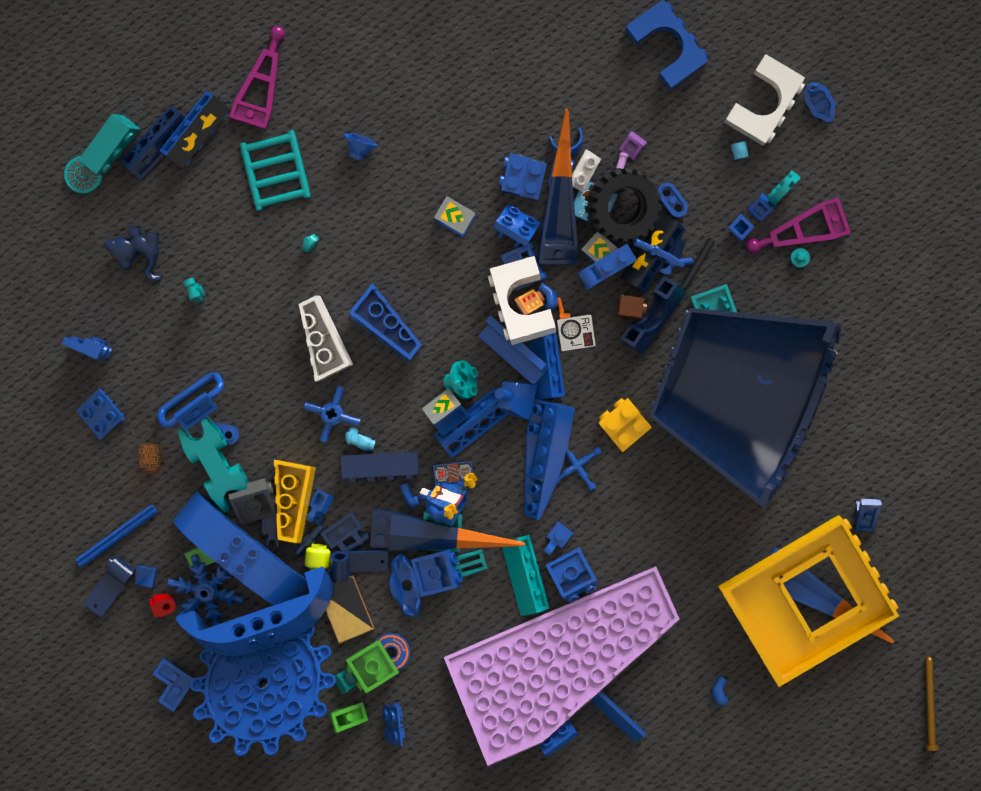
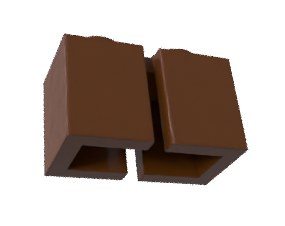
M621 295L618 298L616 317L640 320L642 316L646 315L647 303H644V298Z

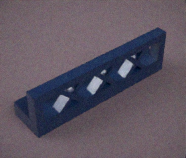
M170 105L119 161L136 177L142 180L164 156L159 150L185 117Z

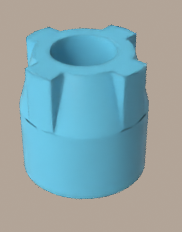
M746 141L731 145L735 160L748 157Z

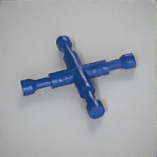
M567 448L566 457L571 465L559 475L556 484L565 476L568 477L576 471L587 484L589 491L596 488L594 483L587 477L588 474L582 466L590 462V459L594 456L600 455L602 453L600 448H595L592 453L586 454L579 460Z

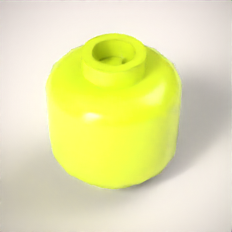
M311 544V547L306 549L305 566L311 570L322 566L324 569L329 567L330 550L323 544Z

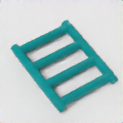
M294 130L288 131V134L247 145L246 143L239 144L256 211L262 210L265 206L303 196L304 198L311 197ZM290 142L291 153L251 163L250 151ZM294 160L297 171L256 181L253 170ZM299 178L300 190L265 199L260 198L259 188Z

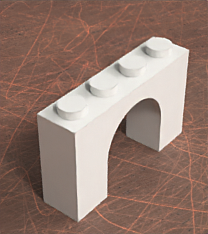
M766 54L755 70L754 75L772 85L777 91L779 103L776 111L769 115L761 116L750 112L736 103L724 122L762 146L766 142L770 143L776 134L773 130L776 126H781L785 119L783 116L785 110L789 111L795 102L793 100L796 93L799 95L805 86L802 83L805 77Z
M535 256L490 268L489 283L491 287H495L496 293H493L495 304H500L501 311H498L500 321L505 322L504 335L506 340L510 339L511 345L556 333L550 309L531 315H521L514 312L508 305L509 296L515 288L540 280Z

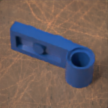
M628 244L577 274L586 289L589 290L637 260Z

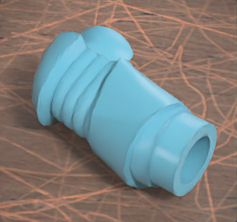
M355 427L348 429V432L345 434L348 445L352 444L363 451L373 452L375 440L358 434V429Z

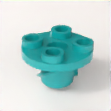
M464 360L455 362L451 367L450 374L444 376L443 383L445 389L449 388L451 392L456 393L462 399L476 396L477 369Z

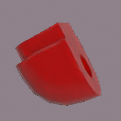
M157 594L152 599H149L154 617L169 615L176 608L174 599L168 594Z

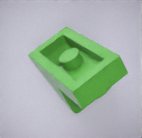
M363 702L343 709H336L329 714L335 733L368 721Z

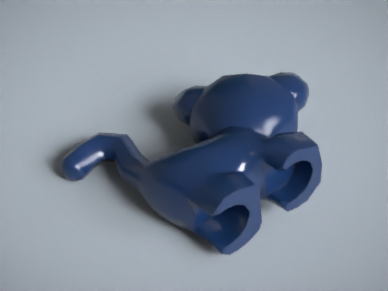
M129 225L127 231L128 235L131 236L130 238L120 236L116 239L105 241L104 248L119 263L121 269L124 271L128 270L132 266V261L135 259L137 252H140L149 260L144 270L146 278L152 282H160L162 280L159 274H152L159 256L158 234L147 231L145 236L141 235L140 228Z

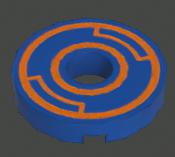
M387 633L380 636L378 639L385 650L388 647L396 649L397 654L391 659L396 668L400 670L406 665L410 657V646L407 640L396 633Z

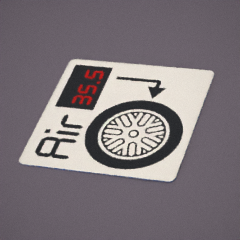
M591 315L557 320L562 351L596 346Z

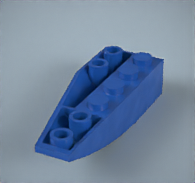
M534 399L526 432L524 515L533 519L540 520L556 486L569 443L575 411L574 407Z

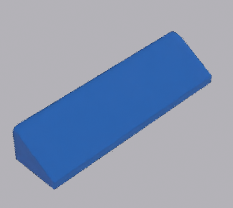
M600 691L591 699L634 742L645 737V731L603 691Z

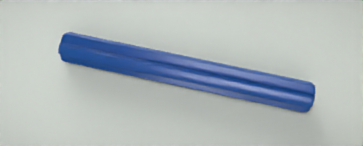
M150 505L76 558L75 561L78 566L84 567L157 514V509Z

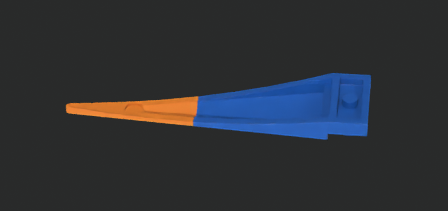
M774 547L770 555L774 554L780 549ZM807 569L783 583L793 600L835 618L854 608ZM880 629L871 633L890 643H894L893 639Z

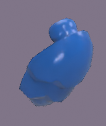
M815 82L810 83L805 89V102L814 117L826 122H832L835 118L836 102L824 85Z

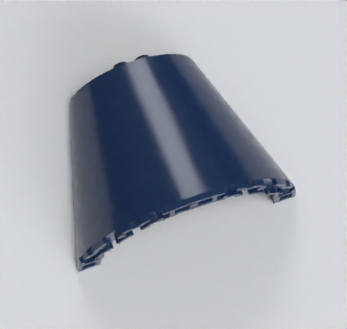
M689 308L683 316V321H685L683 327L679 328L676 339L678 341L676 346L672 347L669 357H672L670 365L666 364L662 374L665 376L663 381L657 386L656 393L658 395L656 400H653L649 410L651 414L649 417L760 506L766 507L772 500L773 494L777 493L780 485H782L788 472L784 469L786 466L789 467L790 463L792 464L794 459H796L800 447L805 440L807 428L811 426L828 383V374L832 371L837 355V350H834L835 343L839 344L840 324L830 321ZM757 375L761 376L763 380H770L773 383L768 385L762 384L758 381Z

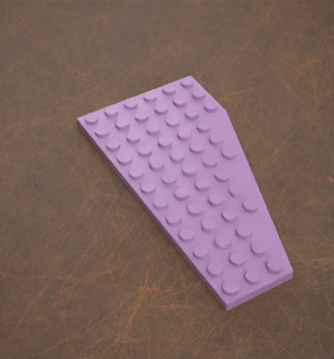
M656 566L444 657L487 766L543 743L680 620Z

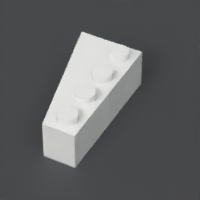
M314 296L300 303L299 308L306 333V342L309 347L315 382L326 379L352 366L351 358L321 296Z

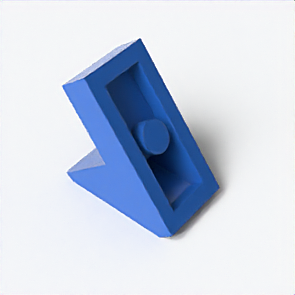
M861 499V502H856V531H875L881 509V500Z

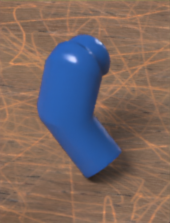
M542 283L537 290L546 296L545 308L552 311L558 304L557 294L545 283Z

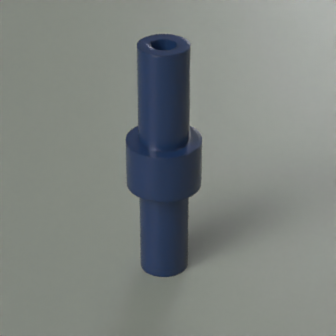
M321 523L311 533L306 534L303 542L294 551L296 555L300 556L311 544L316 542L318 535L325 529Z

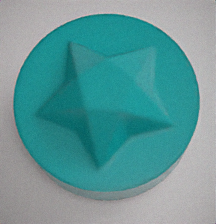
M315 234L305 237L301 248L306 253L310 252L319 242V238Z
M803 248L795 249L790 255L791 264L797 268L806 266L810 261L808 251Z

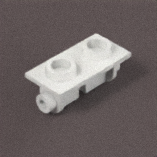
M587 149L572 174L573 188L584 192L601 161V158Z

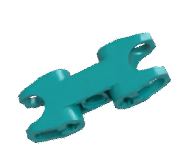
M206 416L201 420L204 429L203 437H192L183 427L177 430L183 451L189 461L194 464L200 460L207 471L210 479L204 482V486L211 499L225 513L231 509L226 496L227 492L233 489L237 491L247 489L246 483H248V478L239 464L230 467L220 450L227 446L226 440L220 429Z

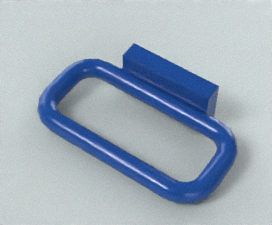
M215 372L205 375L164 404L157 413V420L160 426L168 429L180 423L187 431L218 409L212 399L218 396L224 388V381L221 375ZM215 380L217 385L209 393L204 392L173 414L174 417L166 421L165 414L170 409L210 381Z

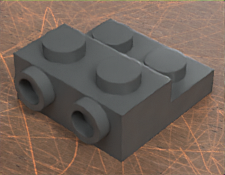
M265 478L246 483L247 489L228 494L240 525L277 514L276 495H272L274 493L271 482L267 483Z

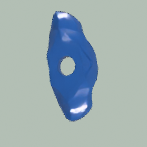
M401 552L391 561L390 590L394 599L401 605L405 615L418 617L421 611V595L411 562ZM405 580H409L412 583L410 591L406 590L403 586Z

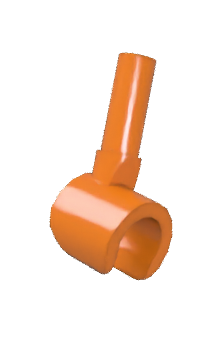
M557 298L559 319L570 318V313H564L561 298Z

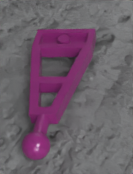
M279 26L271 29L270 37L272 40L269 49H263L236 96L229 115L230 119L264 130L267 129L273 110L279 54L276 53L278 43L285 37V31ZM267 57L272 59L270 76L258 73ZM254 79L269 83L266 109L242 101Z
M839 197L814 206L771 231L768 238L759 241L757 239L748 240L746 250L751 254H756L762 247L771 244L773 248L828 241L850 234L851 232ZM821 210L829 234L804 238L798 222ZM792 226L797 239L778 241L777 234Z

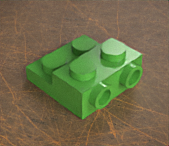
M379 639L346 659L347 664H345V667L350 675L354 673L358 679L355 683L360 691L364 690L366 693L399 673Z

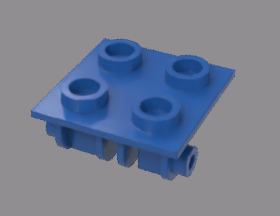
M100 388L76 410L99 440L106 436L118 423L120 424L125 420L124 413H121L116 408V404L113 405L114 401H110L106 392H103Z
M394 703L392 706L384 704L382 717L386 722V729L384 730L385 739L390 744L402 747L403 738H405L404 728H401L404 724H400V721H403V718H400L403 716L400 703Z

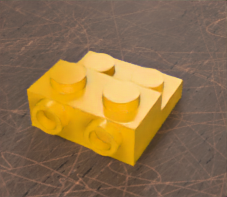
M621 398L614 404L615 409L610 413L608 410L599 417L601 421L598 422L622 452L652 428L628 398L626 400Z

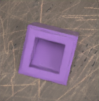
M631 131L619 150L628 154L632 160H635L647 142Z

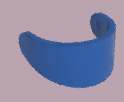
M578 128L580 134L579 142L571 147V157L577 155L583 146L581 128ZM550 136L549 139L553 150L556 152L557 145L554 144L553 139Z

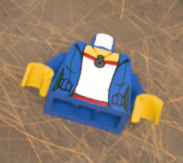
M469 473L465 476L464 480L458 483L446 484L439 482L432 491L422 488L419 499L426 501V512L434 521H443L452 526L467 503L468 487L474 488L475 482L478 479L474 473Z

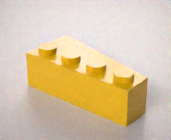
M274 460L278 540L302 543L316 467Z

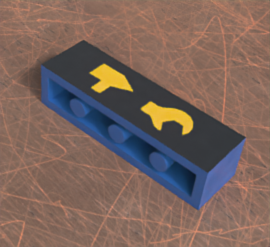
M206 91L159 151L183 169L191 162L195 152L202 148L206 138L213 134L217 124L227 116L230 108L213 94Z

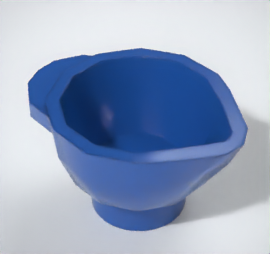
M346 133L343 136L348 140L349 156L357 160H363L365 155H368L378 146L371 139L359 134Z

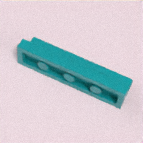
M530 535L511 539L525 543L524 546L502 547L520 615L535 614L549 609Z

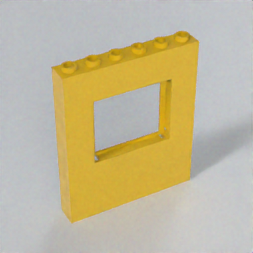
M839 515L718 586L778 687L899 617L896 611L899 609L893 599H889L887 594L890 592L884 583L881 584L878 578L880 575L875 567L871 568L868 563L871 561L866 551H861L859 547L861 542L856 534H851L850 529H852V526L846 518L843 520ZM829 556L856 601L857 606L811 632L783 583Z

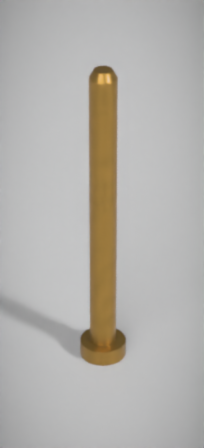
M926 657L928 744L925 745V750L938 751L939 745L936 744L933 659L932 657Z

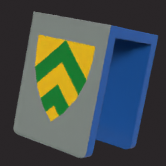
M446 196L434 220L464 237L475 219V213Z
M597 232L580 252L592 263H595L618 248Z
M449 388L422 408L442 436H445L470 417Z

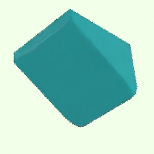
M347 669L334 676L336 678V685L342 694L355 687V681L358 680L354 673L350 675Z

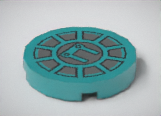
M77 156L67 163L64 170V179L73 191L80 194H89L101 185L103 175L95 174L79 161L81 156Z

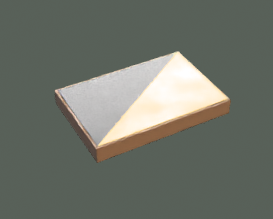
M354 575L344 582H335L330 603L325 611L340 644L375 628Z

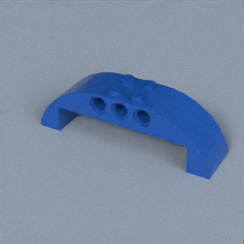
M197 490L173 519L176 527L193 544L272 605L309 594L305 575H299L213 507L211 505L212 502Z
M322 566L305 572L309 594L210 628L207 627V624L195 611L176 616V620L194 641L212 653L223 656L259 653L264 651L265 648L280 646L283 642L298 637L316 624L330 603L334 582Z

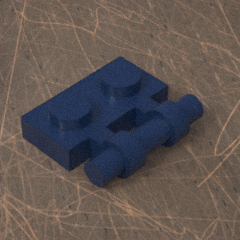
M353 511L320 533L330 549L338 545L341 549L340 551H353L359 546H364L365 542L371 539L367 532L361 536L358 534L357 531L363 528ZM352 535L355 540L346 546L343 541Z

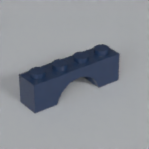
M663 276L653 291V304L647 315L639 322L631 323L620 338L628 347L641 355H644L686 294L685 290L678 283L666 276Z

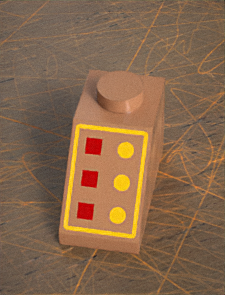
M532 289L516 298L514 303L522 315H531L544 306L543 301L545 299L540 291L535 292Z

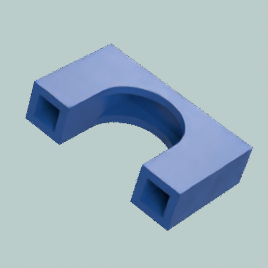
M661 0L628 24L625 31L635 45L657 31H668L678 38L681 44V56L659 74L662 82L671 91L708 63V55L703 48L699 49L692 33L688 34L685 30L686 26L681 18L677 19L674 15V9L671 4Z

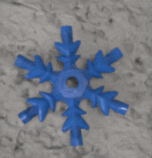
M198 554L192 555L190 558L194 566H189V569L196 574L192 576L198 579V583L192 585L189 579L187 583L182 577H179V581L169 579L167 586L177 588L176 593L186 590L185 594L191 591L195 595L194 599H187L188 603L180 605L184 609L177 616L195 611V608L199 610L198 603L204 602L207 605L204 611H207L206 620L211 618L212 625H218L220 622L217 616L222 617V614L215 609L219 606L213 604V600L219 598L222 604L223 600H225L228 605L232 606V601L242 604L244 597L234 595L235 590L226 592L225 588L222 591H218L216 588L217 584H224L222 580L231 578V576L227 575L229 572L218 566L216 575L212 573L213 579L210 581L206 580L207 572H203L205 562L200 565Z

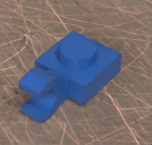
M317 488L309 504L312 509L308 513L306 520L317 525L321 523V514H326L334 497Z
M557 522L546 536L550 539V542L543 551L550 556L557 545L563 548L573 532L560 522Z

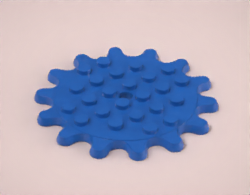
M314 626L298 637L283 642L280 646H271L259 653L223 656L206 649L200 653V660L208 666V671L203 677L194 678L190 683V687L195 692H202L205 700L200 706L195 708L193 714L195 719L200 721L207 718L214 720V728L209 734L211 742L220 743L226 737L232 736L235 739L234 751L239 756L246 755L250 747L256 742H260L263 745L267 755H275L279 749V740L283 736L290 735L297 742L303 741L306 738L307 732L303 722L309 716L320 718L326 715L327 707L319 701L318 695L322 690L334 687L336 683L334 675L325 674L320 669L322 663L331 656L330 647L323 645L315 648L310 645V640L315 633ZM267 679L268 683L265 688H259L260 681Z

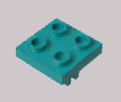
M727 284L690 297L693 307L697 309L737 312Z

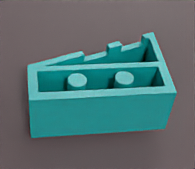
M111 114L79 158V161L95 174H106L110 170L111 164L121 155L122 151L141 129L124 115Z

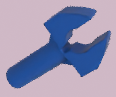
M691 257L679 259L684 266L693 264ZM666 260L665 262L670 265L665 269H660L659 272L668 275L671 274L673 268L680 266Z

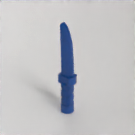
M636 238L634 246L650 252V255H658L680 267H684V264L674 255L660 249L659 246H653Z

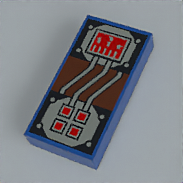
M472 461L433 465L435 485L439 482H460L464 480L467 474L473 473Z

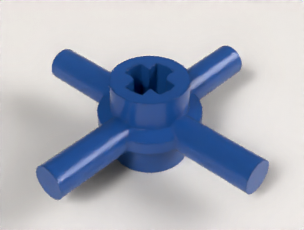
M337 386L332 403H327L323 407L305 402L303 409L320 414L322 421L325 423L320 441L327 443L332 426L339 424L341 421L359 426L361 419L344 414L342 407L339 405L344 391L343 387ZM335 409L337 416L329 419L327 412Z

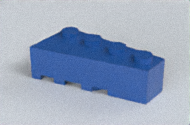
M372 283L350 310L349 317L410 363L422 345Z

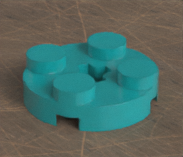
M791 171L767 196L769 201L775 205L801 177L796 172Z

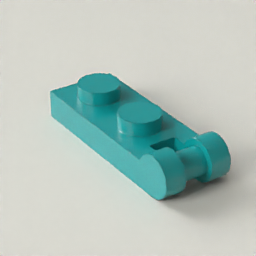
M194 278L183 281L184 287L188 291L189 300L196 304L204 302L203 296H205L202 285L196 283Z

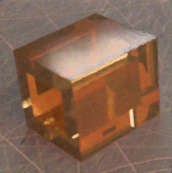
M161 444L139 445V468H145V471H157V467H162Z

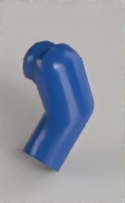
M409 483L399 485L402 496L408 506L411 508L419 506L421 503L419 496L413 497Z
M721 676L715 682L711 693L715 703L724 706L728 703V698L725 697L723 688L728 680Z

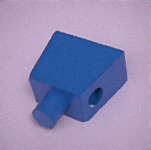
M503 381L501 388L495 391V397L498 399L497 408L513 417L529 420L537 384L533 385L532 383L522 381Z

